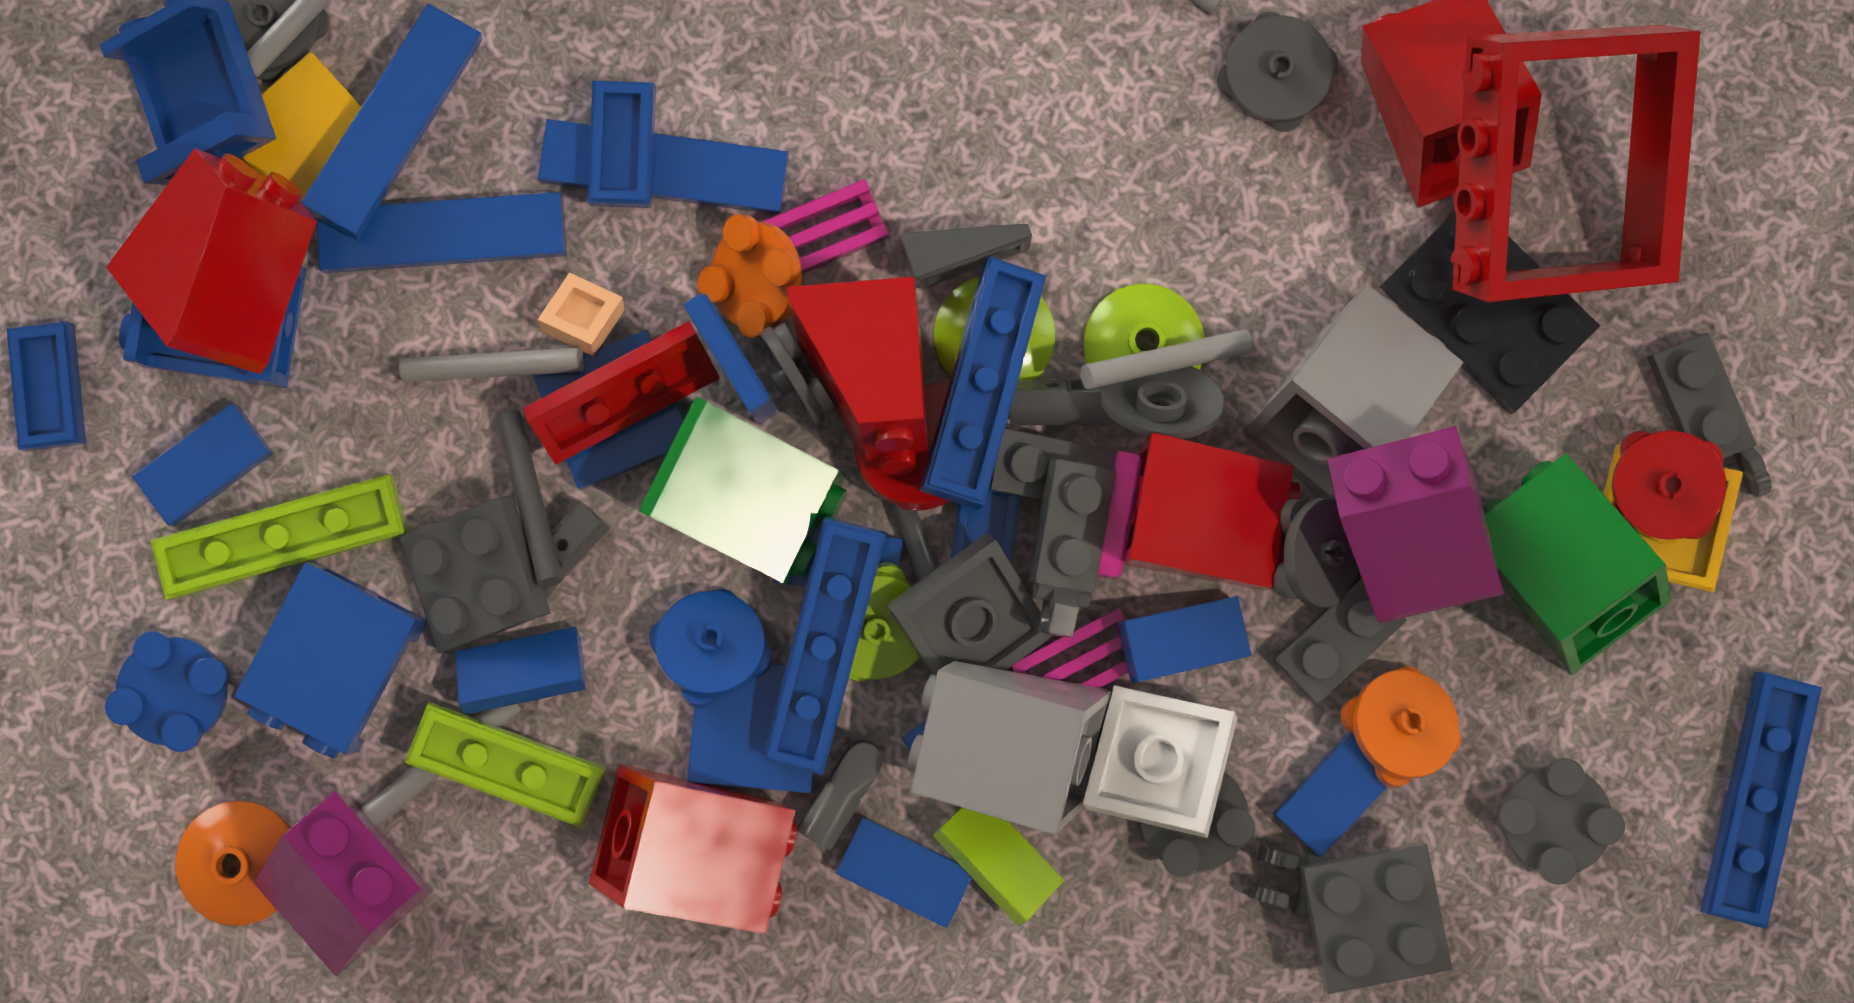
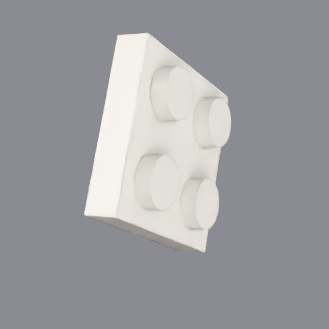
M1114 685L1083 806L1087 810L1208 838L1237 722L1235 712Z

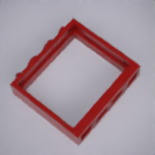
M1646 25L1467 36L1465 71H1461V79L1464 86L1462 123L1459 126L1457 135L1460 149L1459 182L1454 194V209L1457 216L1455 250L1450 260L1451 263H1454L1452 290L1486 302L1679 282L1701 31L1666 25ZM1637 54L1621 260L1506 272L1519 63L1524 61Z

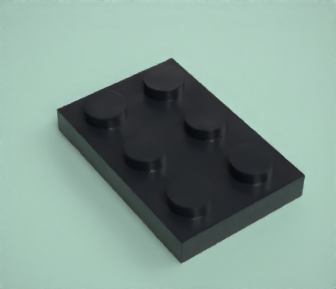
M1454 211L1379 287L1421 328L1442 341L1448 350L1464 362L1461 367L1509 414H1512L1601 325L1569 294L1486 302L1452 290L1454 263H1451L1450 260L1455 250L1457 216ZM1508 236L1506 272L1540 269L1541 267Z

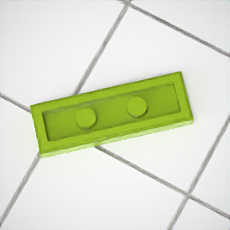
M430 701L426 706L404 762L580 828L583 826L605 770V766Z

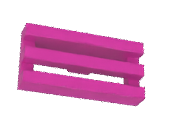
M865 179L762 221L775 225L783 231L858 199L860 200L861 207L789 236L795 248L798 249L867 219L871 226V229L799 258L802 274L889 239V234L882 222Z
M1123 451L1116 453L1113 467L1116 472L1097 577L1114 580L1122 575L1143 460L1139 454Z
M1120 607L1074 630L1073 637H1061L1030 653L1012 665L1011 669L1013 672L1028 674L1027 670L1112 625L1118 636L1040 677L1062 680L1123 648L1117 622L1125 621V617ZM1126 659L1079 684L1100 688L1128 673Z

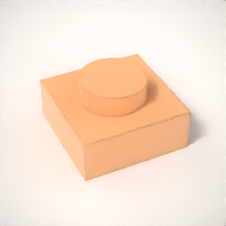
M569 273L538 318L540 331L574 348L580 347L583 352L594 357L625 310L623 297Z

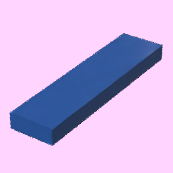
M427 3L301 201L312 216L356 240L359 239L482 42L481 32Z
M551 119L546 120L538 180L541 183L588 189L590 125ZM654 133L652 198L779 215L782 210L789 153L788 151Z
M560 192L379 205L358 240L317 218L319 270L325 274L567 256L564 199Z
M988 256L983 262L919 491L976 510L984 506L1046 275Z
M828 516L824 518L763 760L820 775L824 774L887 532Z
M1754 672L1700 912L1765 929L1768 928L1822 687L1764 672Z

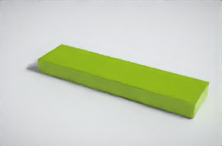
M387 474L153 539L150 542L165 600H175L304 564L305 562L315 561L408 534L394 477Z

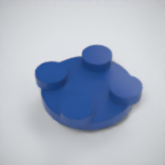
M727 589L697 592L680 599L668 609L661 621L652 627L649 634L651 648L657 655L658 663L664 675L672 684L681 689L684 701L695 708L708 707L714 703L718 696H723L740 689L752 677L766 673L772 664V651L765 642L760 619L746 602Z
M158 631L145 632L137 638L133 646V653L124 662L117 678L116 690L106 700L105 711L112 722L118 725H127L133 733L145 741L164 745L175 752L189 751L195 748L202 736L208 733L219 721L227 702L230 672L223 661L217 659L208 648L196 641L181 637H169L165 633Z

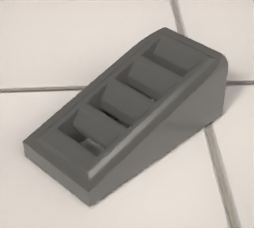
M1028 224L911 232L900 235V245L910 273L915 279V286L921 290L981 268L988 256L1003 260L1028 251L1032 233Z

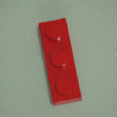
M688 321L524 407L523 410L528 423L555 465L719 380L720 376L692 324Z

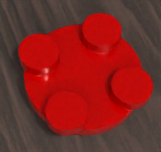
M1636 431L1625 436L1620 444L1621 456L1615 466L1612 478L1614 498L1612 505L1634 529L1653 538L1676 540L1682 538L1700 539L1706 536L1712 528L1713 520L1722 508L1726 495V475L1721 449L1710 441H1703L1694 435L1681 431H1659L1654 433Z

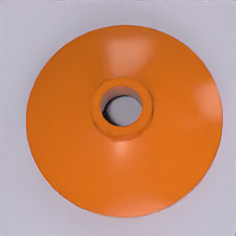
M249 801L222 803L209 808L195 818L184 832L176 854L177 880L188 903L202 916L224 925H248L259 922L274 914L277 909L257 888L254 881L282 835L290 829L285 820L266 806ZM228 853L237 856L241 863L240 872L235 877L226 874L222 867L223 859Z

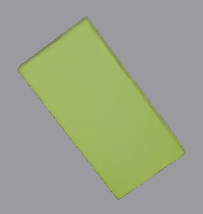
M960 807L932 835L1018 927L1026 923L1065 881L1009 821Z

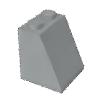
M1366 284L1339 313L1242 432L1280 463L1293 465V474L1322 498L1336 499L1327 459L1409 438L1464 362L1448 350L1442 341L1427 333L1400 311L1394 302Z
M958 661L946 665L938 670L937 675H930L923 691L921 709L928 712L924 734L916 736L909 753L908 771L915 772L910 792L1057 835L1084 808L1083 800L1098 748L1111 691Z

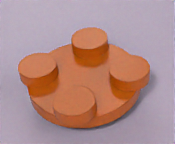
M734 214L725 222L723 238L715 251L712 266L705 267L699 274L698 291L703 296L707 294L712 303L717 302L724 316L735 324L745 337L760 338L759 332L769 326L773 328L779 325L791 313L787 297V287L801 286L802 272L800 259L794 244L780 228L769 223L756 222L752 216L747 214Z
M1403 666L1378 676L1370 681L1357 697L1345 702L1341 708L1340 718L1343 726L1350 733L1354 734L1361 752L1375 766L1376 777L1384 786L1389 788H1399L1408 784L1412 779L1421 778L1436 772L1449 761L1461 743L1458 715L1449 695L1436 681L1412 666Z

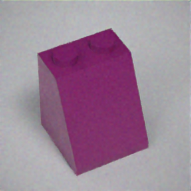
M1456 426L1327 459L1340 520L1379 624L1504 594L1477 481Z
M333 791L282 835L254 881L257 888L335 976L341 974L434 891L382 831L368 819L359 805L352 798Z

